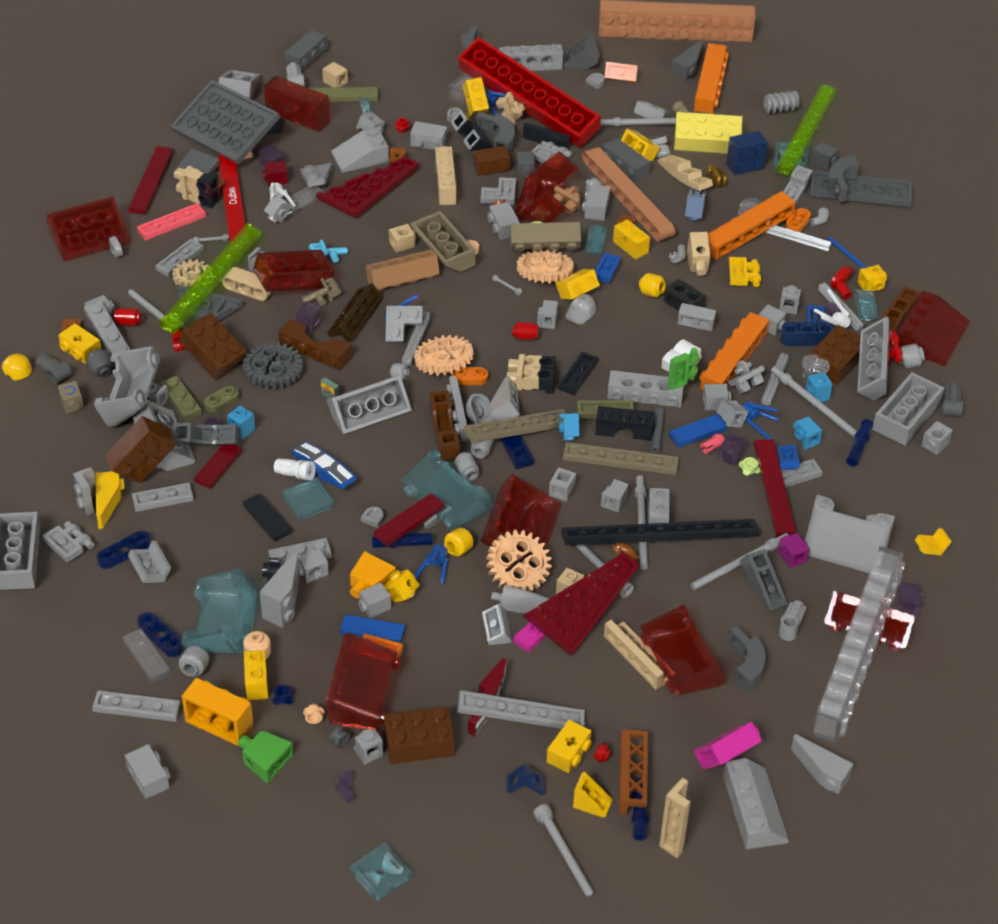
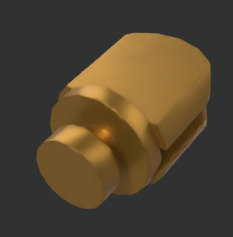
M714 164L707 167V176L709 179H712L713 187H724L727 178L722 169Z

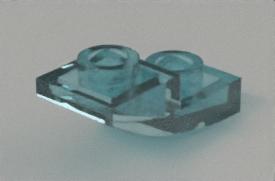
M600 225L590 226L585 253L602 255L607 228Z
M855 289V307H858V318L860 320L876 321L878 313L873 291Z

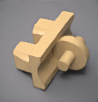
M507 92L505 97H500L496 102L498 108H504L502 115L508 118L513 126L516 125V120L523 115L524 105L515 101L512 92Z

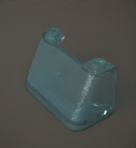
M433 448L401 479L404 485V492L410 497L414 496L419 501L432 493L444 502L445 508L439 511L437 515L443 519V523L449 529L459 528L488 512L494 506L488 491L481 485L478 487L469 483L455 472L447 461H441V454Z
M240 569L199 578L194 593L195 597L202 603L196 631L186 630L182 636L181 643L186 649L190 646H198L210 653L244 654L243 641L246 635L251 633L259 600L256 588Z

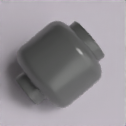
M95 349L89 353L86 362L93 375L106 377L114 367V363L110 360L111 357L107 351Z

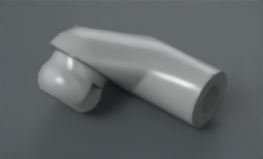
M820 208L818 210V217L810 219L812 227L827 222L829 217V210L827 208Z
M679 245L677 252H673V255L672 253L669 254L670 262L677 264L686 259L685 245Z

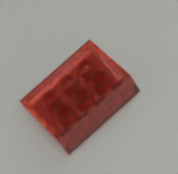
M113 196L47 214L46 223L63 262L110 249L109 238L113 236L117 238L121 246L130 244V239Z
M922 290L897 333L900 339L899 347L915 343L922 347L925 360L946 366L970 321L940 296Z
M512 474L500 487L480 542L493 547L492 543L494 540L498 541L499 535L505 538L507 531L512 536L514 530L517 531L518 535L524 530L525 536L532 533V539L539 537L537 543H545L542 548L545 550L561 503ZM516 546L518 551L525 552L522 546ZM529 552L524 558L533 555V553Z

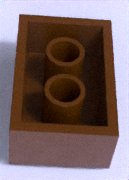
M211 312L185 328L180 338V342L214 380H217L241 364L247 352Z
M837 325L809 353L806 369L815 374L825 372L829 380L838 385L859 363L860 335Z
M141 416L108 451L105 457L112 472L141 483L177 445V442L170 428Z
M448 706L384 714V731L390 764L454 756V736Z

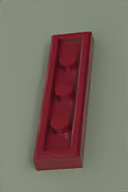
M430 493L376 529L374 537L388 547L444 509L445 503Z

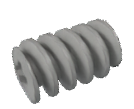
M797 91L780 92L773 95L770 93L764 96V108L767 114H770V109L775 114L776 109H778L779 113H782L783 108L785 112H788L789 107L791 111H794L795 107L799 108Z

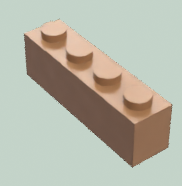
M432 250L365 265L368 284L373 283L378 291L384 290L385 287L389 286L398 287L406 282L414 283L422 278L430 279L434 275L439 274L438 257Z

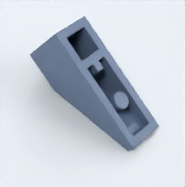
M690 188L685 216L688 219H702L707 190L699 191Z

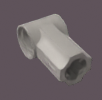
M295 62L290 63L286 66L288 88H305L304 76L301 74L300 65H297Z
M795 600L789 603L785 614L781 617L779 637L781 639L792 641L797 637V631L807 610L803 602Z

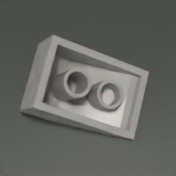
M229 70L219 77V84L252 99L261 74Z
M378 127L359 132L331 151L341 173L389 162L388 145Z
M293 552L260 591L262 618L282 628L293 619L295 614L300 580L298 553Z

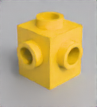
M879 265L863 268L859 271L857 283L865 293L882 290L885 287L887 275Z
M407 569L393 572L389 576L390 580L384 585L391 596V600L393 603L411 598L415 594L419 583L416 581L415 576Z

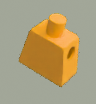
M364 551L350 574L352 586L350 594L354 598L359 599L360 591L378 583H382L384 586L390 580L389 576L396 571V567Z

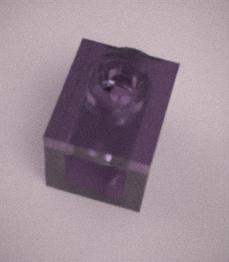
M271 144L259 150L260 164L265 167V163L285 161L284 153Z
M305 302L298 310L295 321L306 325V331L311 333L318 324L322 308Z
M729 433L720 446L718 460L735 467L745 454L747 439Z
M901 582L897 599V614L918 616L919 608L924 604V594L921 593V585Z

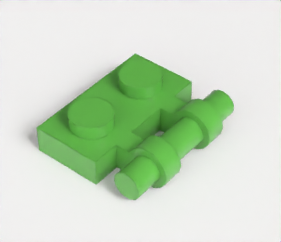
M692 348L689 354L683 353L670 359L667 386L671 390L687 384V379L693 380L698 371L696 364L699 361L697 348Z

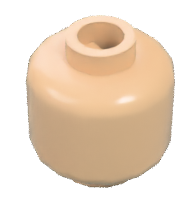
M254 631L247 634L244 638V651L265 650L266 659L270 656L271 642L266 633Z

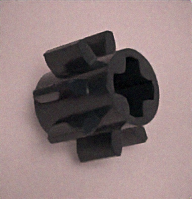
M269 558L268 562L263 563L262 577H267L268 582L283 565V563H280L279 558Z

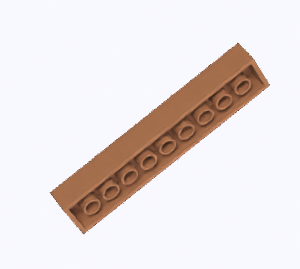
M600 0L599 37L752 42L755 6Z

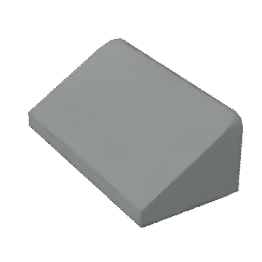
M637 101L634 113L645 118H668L671 114L670 111L646 101Z
M682 303L678 313L677 324L712 332L716 310Z
M500 604L483 611L482 616L488 644L496 645L513 642L507 611Z

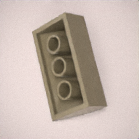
M441 211L410 223L411 227L429 248L437 254V257L445 266L460 272L476 266L475 249Z
M580 222L511 224L509 233L510 248L516 251H524L525 249H532L534 251L550 249L555 251L560 248L575 250L580 248L581 244Z

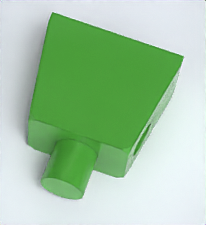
M260 731L253 739L243 735L238 742V746L243 748L244 764L267 784L293 756L292 742L265 731Z

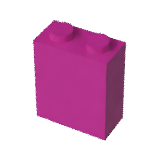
M752 722L729 729L696 748L693 752L704 770L726 763L762 742L758 728Z

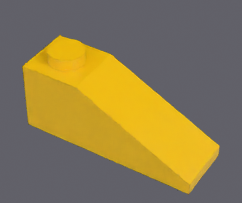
M112 471L95 473L96 513L99 529L104 528L122 498L121 490H125L124 478H120L119 474Z

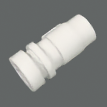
M278 458L274 463L275 473L291 477L296 476L297 479L310 481L316 472L315 464L312 461Z

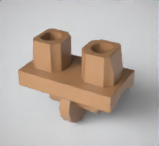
M559 186L554 188L555 194L551 199L554 206L560 207L562 203H565L563 208L570 215L575 210H582L580 205L581 194L578 193V187H567L565 190Z

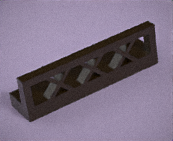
M373 283L361 287L355 292L327 332L330 337L340 333L347 342L353 340L383 297Z

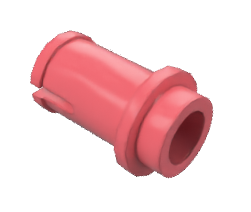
M721 434L713 435V438L700 444L701 448L705 447L702 449V452L708 454L716 448H722L725 444V438Z

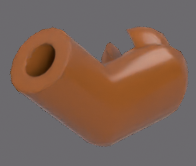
M626 543L612 545L611 549L614 553L620 554L622 551L636 563L639 561V557L632 546Z

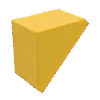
M582 772L574 790L573 808L600 817H606L613 799L586 772Z

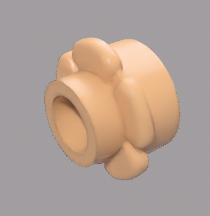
M311 704L303 711L306 721L311 724L321 722L325 713L324 709L317 704Z

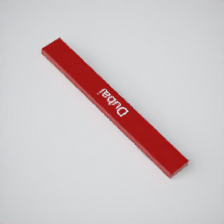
M218 155L220 176L225 181L222 185L230 245L247 243V234L236 163Z

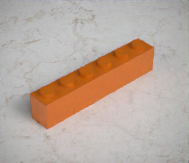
M708 43L695 97L694 111L713 114L714 107L717 108L718 99L729 52H726V45Z
M781 191L740 216L733 218L726 224L721 225L714 231L707 233L710 256L718 260L771 227L795 214V201Z
M750 312L746 318L741 320L740 326L734 329L732 337L725 341L724 347L718 350L716 358L709 362L707 370L702 371L699 378L701 381L700 389H704V384H726L727 387L729 386L728 381L734 379L737 375L734 372L737 369V362L741 360L746 362L768 333L769 319Z

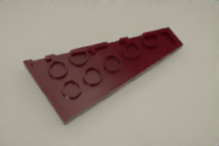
M405 156L389 163L388 167L383 169L379 167L374 169V172L371 174L364 173L345 181L342 186L330 187V191L325 193L322 191L316 193L317 199L357 218L419 168V163Z
M623 552L597 570L557 593L549 600L541 603L533 610L525 613L522 617L571 656L639 564Z

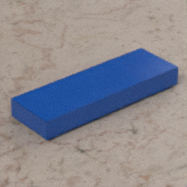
M716 414L669 431V437L679 448L727 431V425Z
M345 614L340 628L341 635L362 638L364 634L397 643H401L405 631V625L347 614Z

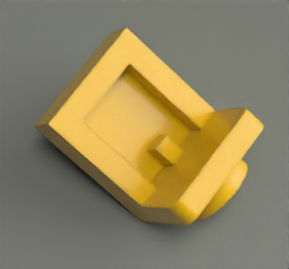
M939 528L933 536L919 534L915 539L920 551L927 555H942L951 543L950 538L942 528Z

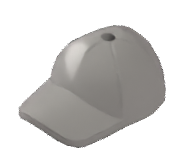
M588 294L577 296L571 302L565 319L579 325L586 323L597 311L593 297Z
M472 394L466 403L467 417L475 422V424L493 421L489 414L490 400L483 394Z

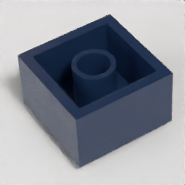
M760 131L729 137L726 164L732 173L737 175L764 169L768 146L767 140Z

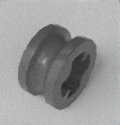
M339 726L332 732L329 741L335 744L337 748H342L349 741L351 734L345 731L342 726Z

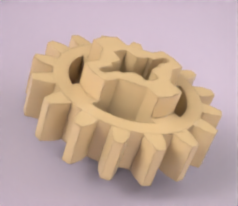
M189 259L187 263L182 261V265L177 264V268H173L172 274L175 285L202 289V285L207 286V281H211V269H209V265H205L204 261L198 263V259L195 262Z

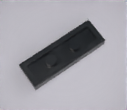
M527 122L523 125V139L540 144L543 141H550L558 147L570 149L571 135Z
M581 352L559 383L558 390L575 396L598 363V357Z
M260 493L243 501L244 508L274 542L291 534L289 526Z

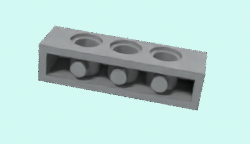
M561 45L499 47L501 52L530 71L562 69L563 51Z
M611 370L607 399L633 400V402L681 407L683 386L671 390L667 386L668 377Z

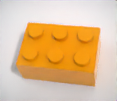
M195 678L182 695L185 721L237 746L240 738L243 735L248 736L254 729L251 702L243 697L235 696L226 689H220L210 682Z

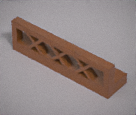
M622 729L619 759L618 814L627 815L629 806H647L648 731ZM630 737L643 738V743L636 747L630 741ZM635 754L642 758V761L637 765L630 759ZM634 772H637L642 777L637 783L630 778V775ZM637 790L642 795V800L629 799V794Z

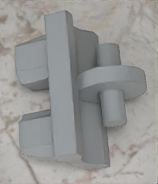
M743 360L737 362V369L734 372L737 375L739 373L741 375L728 381L730 386L735 385L739 393H744L751 389L747 381L748 379H750L753 386L764 382L761 374L765 370L763 365L749 369L752 367L750 362L746 363Z

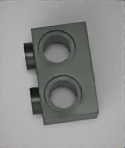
M681 279L676 280L665 288L664 302L678 311L682 303L703 308L705 306L706 295Z

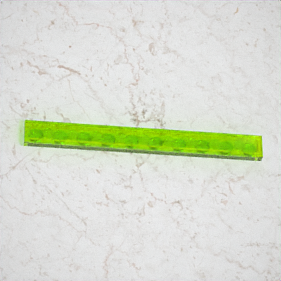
M830 85L820 86L780 159L776 172L787 175L793 173L830 106L837 88Z
M247 223L160 320L159 326L172 334L176 333L222 281L231 268L238 263L261 237L262 231Z

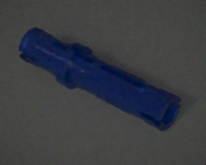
M869 419L862 420L859 430L855 433V441L846 459V463L849 466L855 467L858 465L865 444L870 439L873 422Z
M432 533L406 534L388 547L395 549V547L432 545ZM372 535V548L387 547Z
M636 778L635 782L637 783L642 778ZM637 790L633 791V799L642 800V795ZM633 806V814L631 815L633 838L637 841H643L645 838L647 839L649 815L647 814L646 807Z

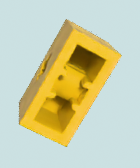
M482 77L466 80L462 87L469 115L474 116L479 112L486 113L489 106Z
M626 129L621 141L649 161L654 160L660 149V146L638 131Z
M626 219L614 226L613 242L634 259L649 253L650 236Z
M582 269L556 282L561 299H574L600 286L594 269Z
M75 323L58 334L60 348L84 364H87L86 361L91 351L101 349L100 340Z
M265 650L244 651L247 700L268 699Z
M568 720L547 749L546 762L570 773L573 767L579 765L584 751L588 752L592 745L591 730Z

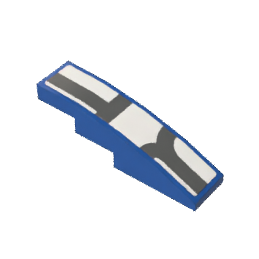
M304 442L291 450L293 457L299 460L314 462L316 473H318L319 479L343 489L357 480L356 476L335 458L308 442Z

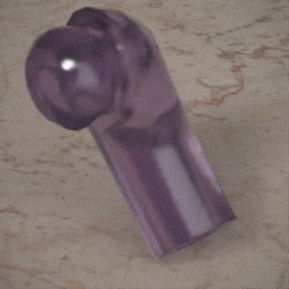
M345 770L338 777L336 790L347 803H351L356 797L350 790L353 774Z

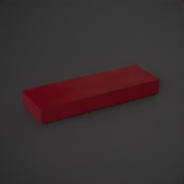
M222 445L194 477V483L212 489L242 453V448L236 445Z

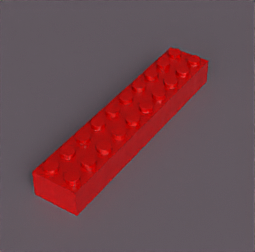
M480 37L457 57L460 70L474 79L482 77L483 85L494 92L503 94L512 92L515 101L524 105L525 113L551 130L571 135L570 142L580 149L601 128L600 115Z

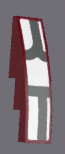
M503 657L479 684V693L500 696L506 676L507 659ZM472 715L468 720V734L475 737L489 717Z

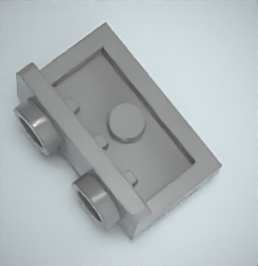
M89 467L73 473L75 482L73 487L77 495L76 502L79 509H83L86 515L94 513L92 498L96 497L94 472Z
M156 541L151 542L149 549L130 550L128 557L143 583L165 582L171 567Z

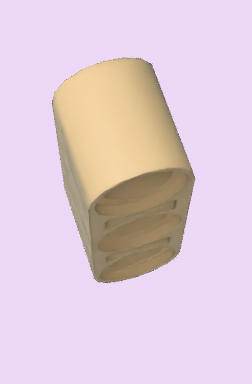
M232 267L222 279V284L225 288L260 301L266 300L275 289V284L271 279L237 267Z

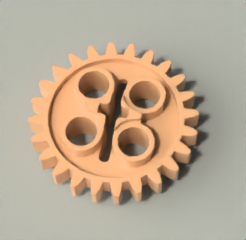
M533 250V253L527 252V255L522 254V257H519V260H517V272H519V275H523V278H528V281L534 279L535 282L541 281V283L545 281L551 283V281L558 282V280L572 275L574 266L571 257H567V254L562 255V252H549V250H546V252Z
M442 335L439 339L438 337H434L435 340L428 339V343L422 342V346L417 347L418 350H415L414 355L416 367L419 370H423V373L429 371V375L436 373V376H438L440 373L446 375L447 372L453 374L454 370L460 371V367L466 368V364H470V360H473L474 353L472 344L469 343V340H464V337L458 339V335L451 338V335L448 337Z
M514 530L512 536L507 531L505 538L499 535L498 541H493V547H490L488 550L491 554H488L486 559L490 560L486 567L492 568L488 574H495L492 581L499 580V588L507 585L523 590L527 589L532 592L533 587L539 589L540 583L544 584L546 581L544 577L547 578L550 574L546 570H550L552 565L547 564L551 560V557H546L549 550L542 549L545 543H537L539 537L532 539V533L525 536V531L522 530L521 534L518 535L517 531ZM516 546H522L525 552L518 551ZM529 552L533 553V555H530L527 558H525V560L522 563L520 562L516 566H514L509 572H505L506 569L513 566L515 561H520ZM501 557H507L509 563L503 562L501 560ZM529 561L534 562L537 568L531 567ZM513 572L519 573L521 579L514 577Z

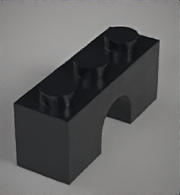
M461 110L453 118L451 124L458 133L465 137L463 141L470 151L493 147L473 117Z
M598 406L595 435L614 437L616 429L625 427L633 432V439L651 441L654 412Z

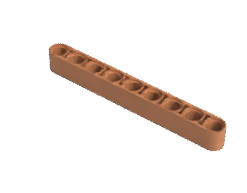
M600 147L582 153L585 165L605 186H610L611 193L656 241L660 242L675 236L673 224Z

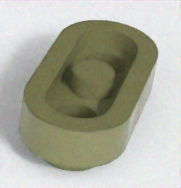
M226 386L208 395L204 399L205 409L208 412L215 413L236 403L239 399L238 389L233 386Z

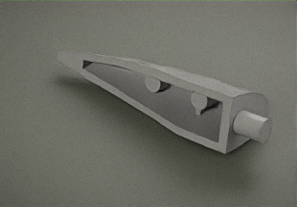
M504 585L502 593L492 592L491 596L492 600L501 601L500 605L506 611L527 613L550 599Z

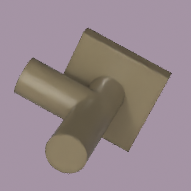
M323 278L320 279L323 288L302 297L304 304L317 299L319 305L323 306L326 304L323 295L326 294L332 302V298L341 293L334 278H329L325 281Z

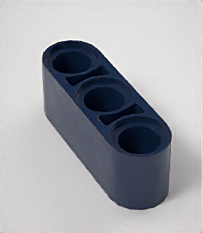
M786 322L782 325L780 342L785 346H817L834 329V326L829 322Z

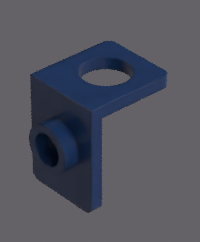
M523 764L507 775L506 792L510 794L524 785L540 795H544L546 777ZM518 775L517 782L512 785L514 777Z

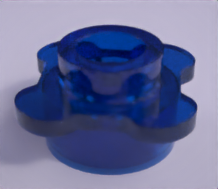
M283 684L273 689L274 698H272V703L275 705L292 704L293 688Z

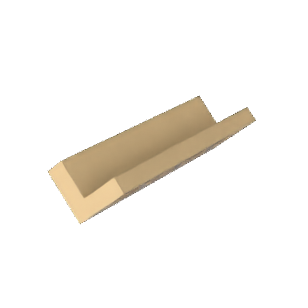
M612 620L605 623L604 637L655 690L675 679L676 674L624 621L618 625Z
M684 778L666 795L659 845L676 858L683 853L690 801L686 799L688 781Z

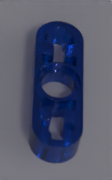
M137 531L99 551L97 554L99 567L110 569L129 559L128 554L130 550L148 549L151 544L149 534L145 531ZM123 547L129 548L127 552H119V549Z
M143 613L138 617L139 630L165 655L177 657L182 653L181 639L153 613ZM158 632L165 633V636L161 638L155 637L154 635Z

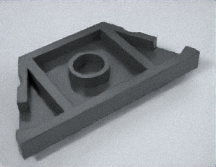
M178 285L181 317L199 320L211 312L218 320H221L243 305L242 299Z

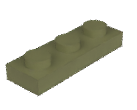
M177 375L160 382L161 386L166 385L168 387L169 400L184 421L202 415L201 408Z
M577 400L579 419H596L598 406L634 410L633 400Z

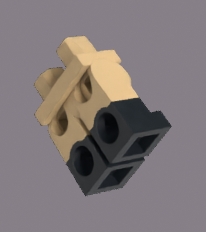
M188 166L186 169L178 168L174 172V178L180 180L176 185V191L182 193L183 199H189L210 209L221 200L217 173L211 172L206 174L192 166Z
M519 354V360L509 359L508 371L512 372H507V376H509L518 390H522V388L524 390L543 389L546 390L547 394H553L556 356H525V354Z

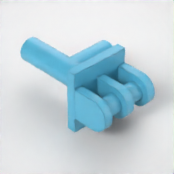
M323 239L319 243L309 245L313 259L321 261L322 264H325L326 255H330L332 261L336 263L339 261L337 255L348 253L347 247L326 248Z

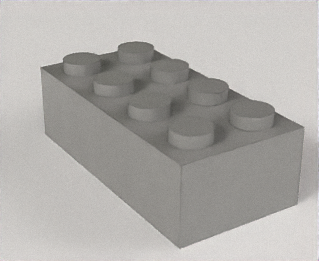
M911 372L876 413L872 430L906 446L941 404L944 387Z
M38 512L0 513V590L35 588L41 530Z

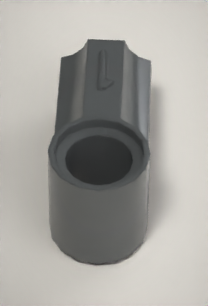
M44 352L38 355L36 366L47 374L53 384L57 385L72 375V371L66 362H58L51 355Z
M957 383L945 385L942 415L961 417L963 411L961 387Z

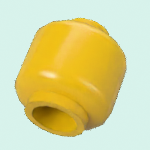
M647 273L640 279L639 287L643 295L659 297L665 292L666 282L661 275Z
M456 528L445 536L444 546L449 554L461 556L472 549L474 540L467 529Z

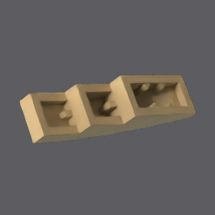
M674 155L658 159V163L668 173L691 188L701 191L713 186L712 179L703 177L700 169L691 167L690 160Z

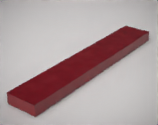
M156 147L131 201L129 213L146 215L172 157L173 148Z
M754 440V448L776 537L785 533L792 535L796 533V528L774 440Z

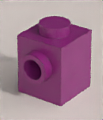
M794 533L780 538L778 553L788 567L792 568L807 562L809 548L806 541L801 539L798 533Z

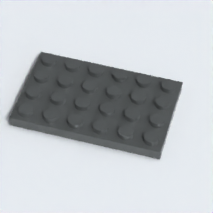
M211 80L170 127L173 131L239 165L278 121L280 115Z

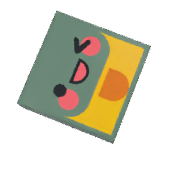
M325 377L320 381L322 395L327 398L339 395L338 384Z

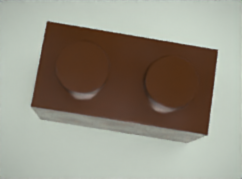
M506 146L473 151V164L478 176L510 171L511 158Z

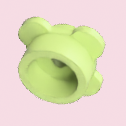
M747 457L739 462V467L743 469L744 475L749 476L754 473H760L758 461L755 458Z

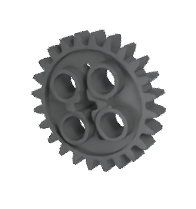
M270 342L269 346L263 343V347L256 346V350L250 349L251 354L246 353V358L243 359L244 376H247L248 381L252 380V385L258 383L259 388L263 385L266 386V389L270 386L276 389L278 385L283 388V384L289 386L290 381L296 382V377L300 378V373H302L303 360L301 355H298V350L293 351V346L287 348V344L280 346V342L276 345Z

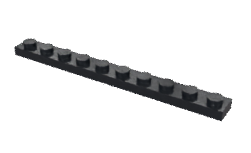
M754 519L562 527L561 535L565 545L576 546L581 544L596 545L645 541L748 538L750 536H758L759 529Z

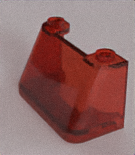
M684 604L640 626L643 634L639 636L644 646L649 645L668 680L665 684L670 693L674 692L676 695L719 687L726 683L717 660L713 655L711 656L694 622L690 619L689 612Z
M345 633L327 696L326 706L329 723L380 731L381 724H384V714H387V711L383 710V703L391 672H394L395 668L399 669L401 656H398L397 651L358 635Z

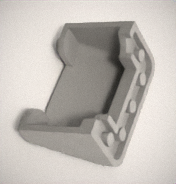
M153 346L112 353L110 360L112 362L115 361L116 369L112 371L116 381L109 398H96L94 403L96 410L109 428L119 426L145 406L158 364H160V356L156 353Z
M817 495L805 538L809 548L808 556L873 574L879 572L888 548L895 516L879 513L873 517L872 522L834 512V502L827 497Z

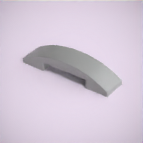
M798 165L791 174L790 181L783 191L795 201V206L801 198L813 170Z

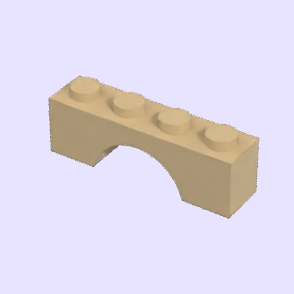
M435 147L439 205L456 204V182L452 147Z

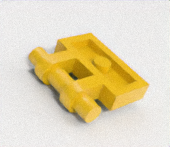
M729 257L730 285L748 286V281H751L754 287L760 286V264L757 259L747 262L746 257Z

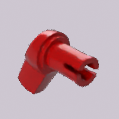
M845 266L838 270L830 281L831 288L837 290L843 300H847L852 296V292L845 284L854 274L855 270L851 266Z

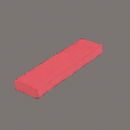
M196 203L137 226V231L144 240H148L205 218L206 212Z

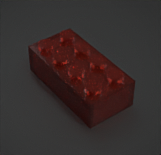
M276 75L264 85L265 104L279 113L282 118L317 132H321L330 123L328 95Z
M321 249L257 253L253 267L254 273L266 292L321 289L323 285L320 279L323 278L325 281L333 278L335 270Z

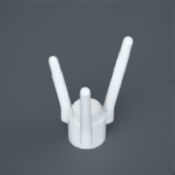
M271 183L269 189L270 200L275 194L281 198L285 196L292 206H296L288 195L287 190L283 189L281 184Z
M828 289L827 292L842 312H836L832 317L817 309H814V312L819 314L821 319L835 326L840 325L847 328L851 322V319L848 317L850 313L844 309L836 296Z

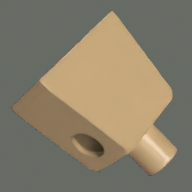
M690 232L686 256L690 271L696 272L699 276L705 275L708 271L710 261L707 232Z

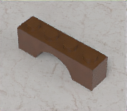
M290 319L278 331L280 345L287 344V348L293 346V351L298 350L299 354H303L335 369L341 370L352 358V344L338 338L326 342L314 341L306 335V325Z
M448 390L430 392V413L440 462L455 460L459 455V439L457 430H454L449 392Z

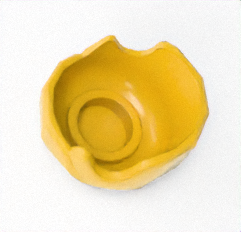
M15 353L9 355L3 361L2 370L5 376L9 375L12 380L16 381L28 377L32 372V365L27 356Z

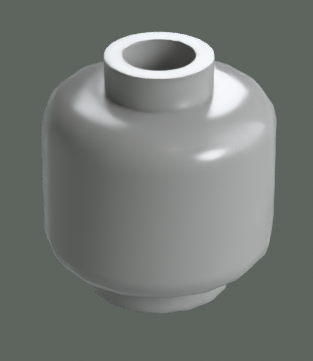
M914 343L901 347L903 354L899 365L903 364L905 369L919 367L922 365V361H925L923 349Z
M190 646L180 657L179 668L187 676H200L209 663V655L201 647Z

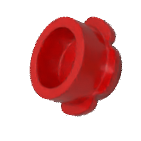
M400 118L394 126L398 132L405 133L409 130L410 123L407 119Z
M600 742L593 756L594 759L598 760V763L602 760L606 762L611 752L608 749V743L605 745Z

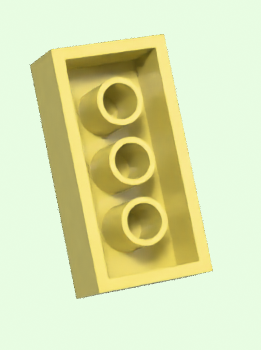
M677 112L674 150L728 153L729 137L742 134V116Z

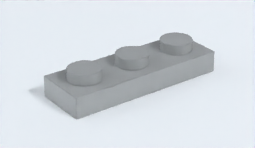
M327 538L271 549L268 550L269 558H279L280 563L284 564L293 552L298 553V556L320 548L327 559L331 558V550Z

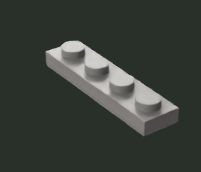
M101 300L84 306V312L111 356L115 352L130 350Z
M449 376V384H446V390H448L451 396L450 402L451 408H453L451 411L452 421H456L454 430H457L460 442H467L468 437L463 431L467 423L457 376Z

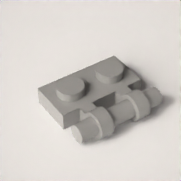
M543 141L541 145L538 144L531 151L534 152V160L559 169L567 161V157L571 158L572 152L568 151L567 148L558 147L550 141Z
M70 521L64 524L65 529L58 525L42 535L43 541L67 563L83 553L82 546H86L88 549L94 547L91 537L81 532L80 527Z

